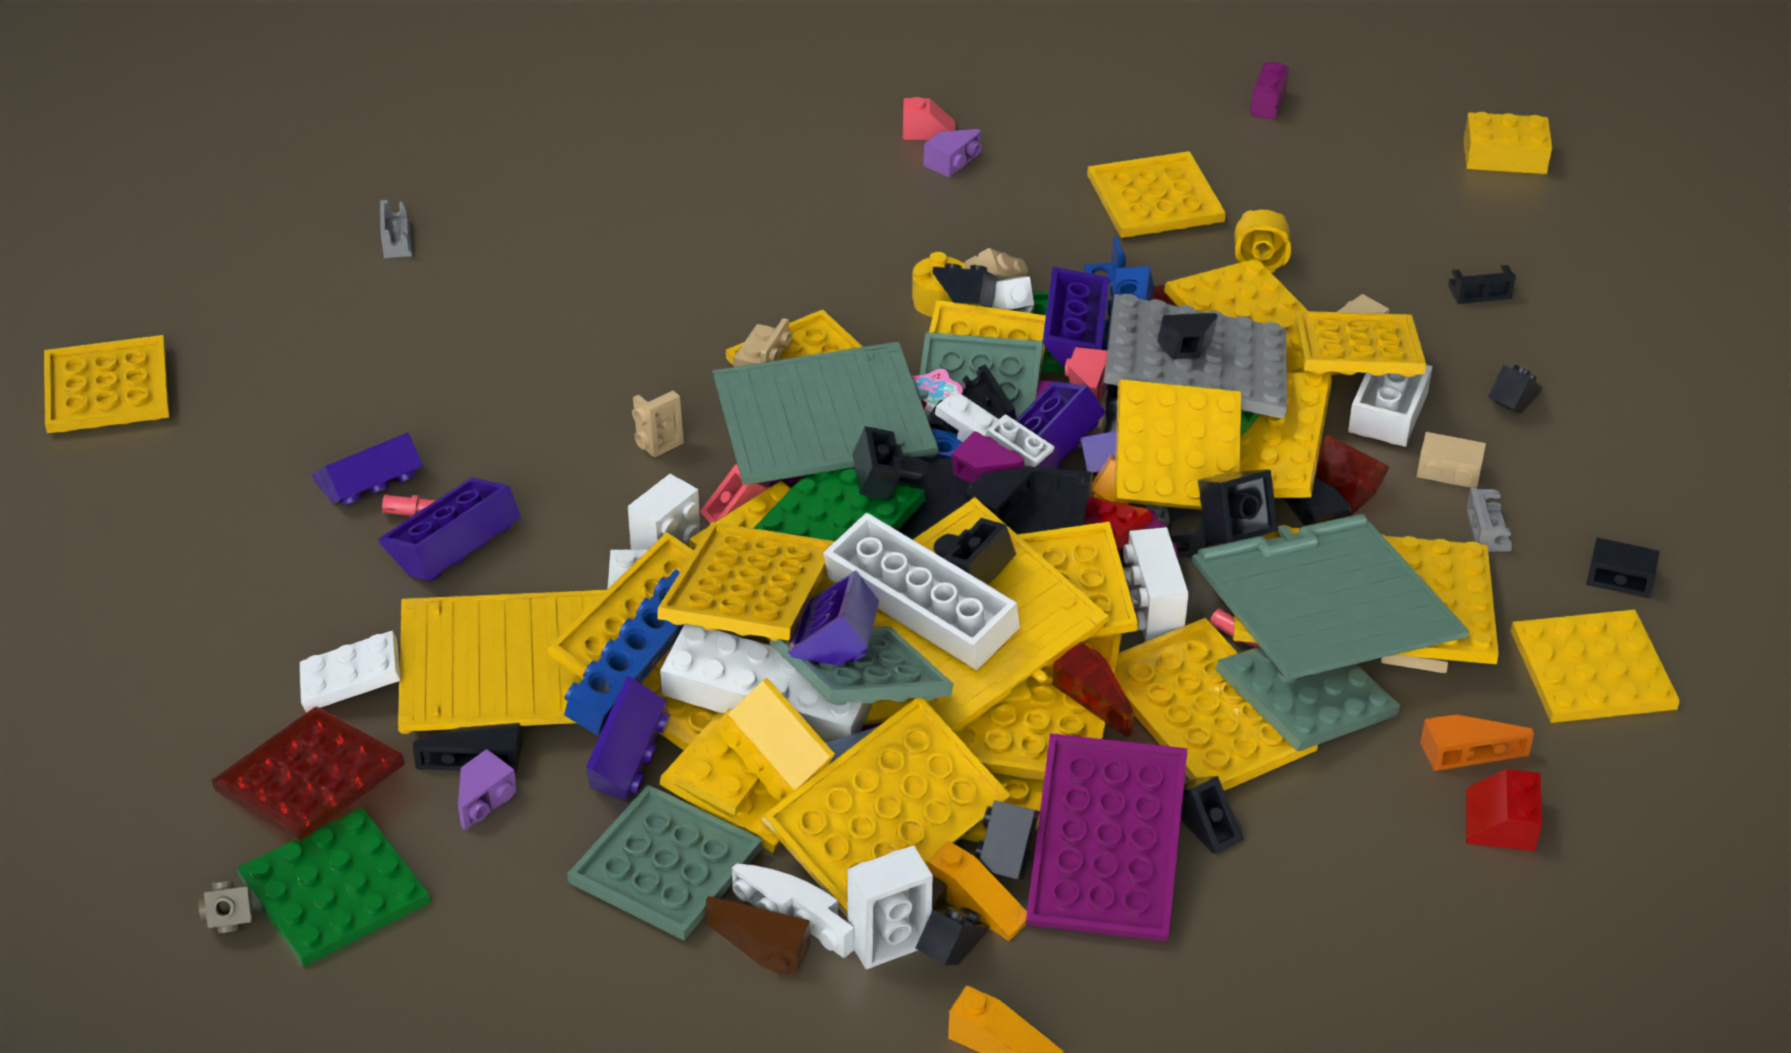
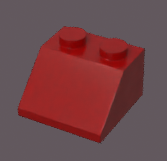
M1505 769L1466 788L1467 844L1536 851L1542 827L1541 773Z

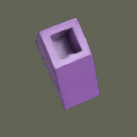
M971 129L937 133L924 144L923 166L951 177L980 154L982 149L981 131Z
M487 749L461 767L458 809L460 824L464 830H467L476 822L482 821L487 814L502 803L508 802L517 793L514 769Z

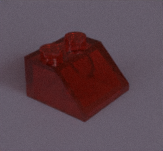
M1327 435L1320 447L1315 478L1334 487L1342 498L1349 502L1352 516L1376 494L1389 466Z

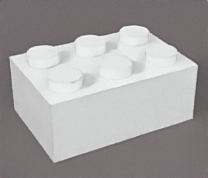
M1426 365L1425 374H1416L1413 377H1405L1394 373H1386L1383 376L1366 373L1352 404L1348 432L1406 447L1427 397L1433 366Z
M1167 527L1129 531L1128 544H1125L1123 547L1126 563L1123 571L1133 607L1136 610L1137 631L1142 630L1144 640L1147 642L1185 626L1188 590Z
M914 845L892 851L888 855L859 863L848 869V923L854 927V950L865 969L917 951L915 947L932 912L933 875Z

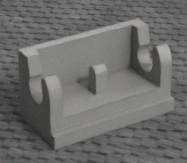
M380 200V227L384 258L412 256L411 220L407 218L406 205L402 201L399 203L400 211L393 213L390 211L388 200Z
M1470 487L1466 512L1474 542L1488 545V552L1511 551L1512 543L1508 537L1511 535V532L1505 526L1501 503H1486V500L1489 498H1500V492L1494 489Z

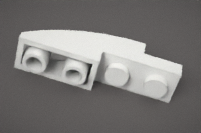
M955 390L936 406L935 415L959 430L958 440L964 442L976 431L985 437H991L1006 449L1017 452L1024 458V466L1036 467L1054 450L1053 445L1005 414L1000 419H997Z
M738 863L732 867V888L739 899L748 901L757 908L810 920V933L819 939L826 949L835 951L843 958L854 951V927L838 916L837 899L807 881L774 869Z

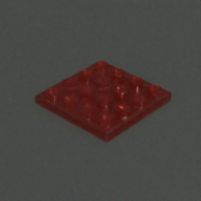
M315 706L211 781L214 790L296 840L302 841L404 766L405 761L402 753Z

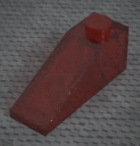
M1079 642L1054 662L1052 685L1128 738L1132 735L1134 711L1107 660L1098 651Z

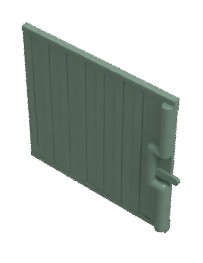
M899 341L712 371L742 485L853 468L855 466L852 454L864 426L893 431L896 444H900L902 447L903 456H926L933 458L938 454L936 440L920 399L927 398L929 392L927 390H916Z
M1364 514L1303 526L1300 528L1299 533L1293 534L1287 526L1281 525L1278 528V532L1282 537L1266 540L1263 536H1257L1199 549L1198 554L1192 555V563L1288 681L1436 644L1464 639L1469 636V630L1370 523Z

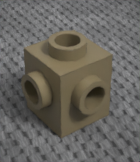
M234 880L212 882V889L204 891V898L198 900L200 919L207 920V928L217 927V933L239 930V924L250 923L254 920L250 884L234 886ZM221 901L229 903L230 911H224L221 908Z

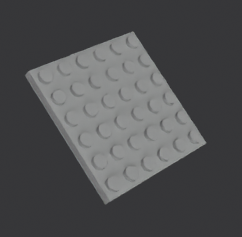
M1114 294L1103 383L1118 386L1119 381L1122 379L1241 391V410L1284 419L1287 410L1286 328L1273 322L1265 324L1254 322L1250 318L1243 316L1234 318L1224 316L1217 311H1198L1187 305H1180L1179 307L1168 305L1164 301L1157 299L1150 301L1138 299L1132 294ZM1216 313L1218 319L1212 342L1200 358L1173 359L1158 344L1157 339L1163 315Z

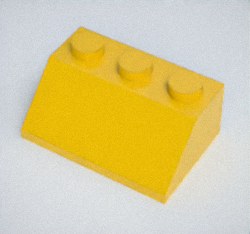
M768 677L756 686L727 715L719 730L724 742L735 750L745 762L748 770L756 774L767 787L769 794L779 802L828 766L835 755Z

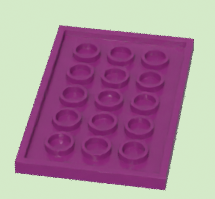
M1050 733L1026 926L1168 942L1188 748Z

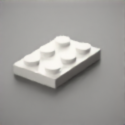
M393 630L383 634H376L368 639L351 645H343L336 650L321 655H314L300 661L301 704L306 712L400 681L398 643Z

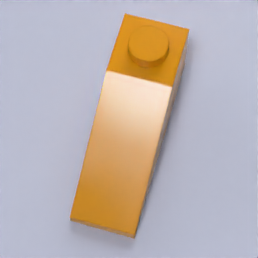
M948 840L926 861V866L931 874L947 885L946 902L960 910L961 907H966L981 915L979 919L981 922L989 925L990 930L1008 941L1026 925L1027 911L987 868L970 853Z
M967 985L949 1011L948 1039L977 1052L1064 1053L1062 1049L1002 1001Z

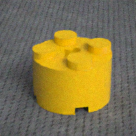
M1263 209L1250 210L1242 215L1234 231L1236 259L1241 263L1257 258L1271 273L1275 272V269L1281 265L1284 266L1291 255L1290 228L1285 216Z
M943 252L931 253L929 258L918 262L912 272V300L914 301V307L917 311L929 317H933L936 300L953 302L932 273L933 267H944L945 263L961 265L962 269H965V263L955 258L947 257Z

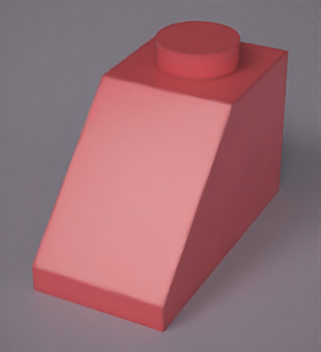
M904 98L903 139L930 140L939 132L956 131V121L930 98Z
M1075 347L1072 358L1066 360L1065 376H1069L1070 384L1088 386L1101 404L1108 385L1103 383L1107 351Z
M735 464L701 509L700 513L709 523L716 522L764 492L770 486L767 482L742 485L738 466Z

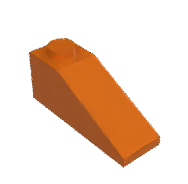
M1455 714L1425 719L1420 743L1433 770L1438 771L1529 756L1534 731L1528 727Z

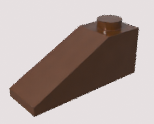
M707 896L705 901L707 925L761 967L771 969L777 973L797 976L810 945V920Z

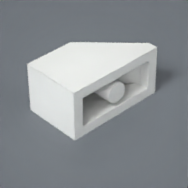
M1018 276L996 281L992 308L1010 310L1034 305L1030 277Z

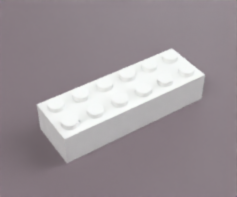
M869 513L864 514L823 552L829 579L837 583L856 570L879 600L877 609L975 670H978L1020 628L1017 602Z
M684 624L660 670L663 696L723 714L728 708L733 710L756 686L768 677L825 743L859 733L873 703L861 701L847 702L845 705L831 704L772 646L719 630H706L697 625Z

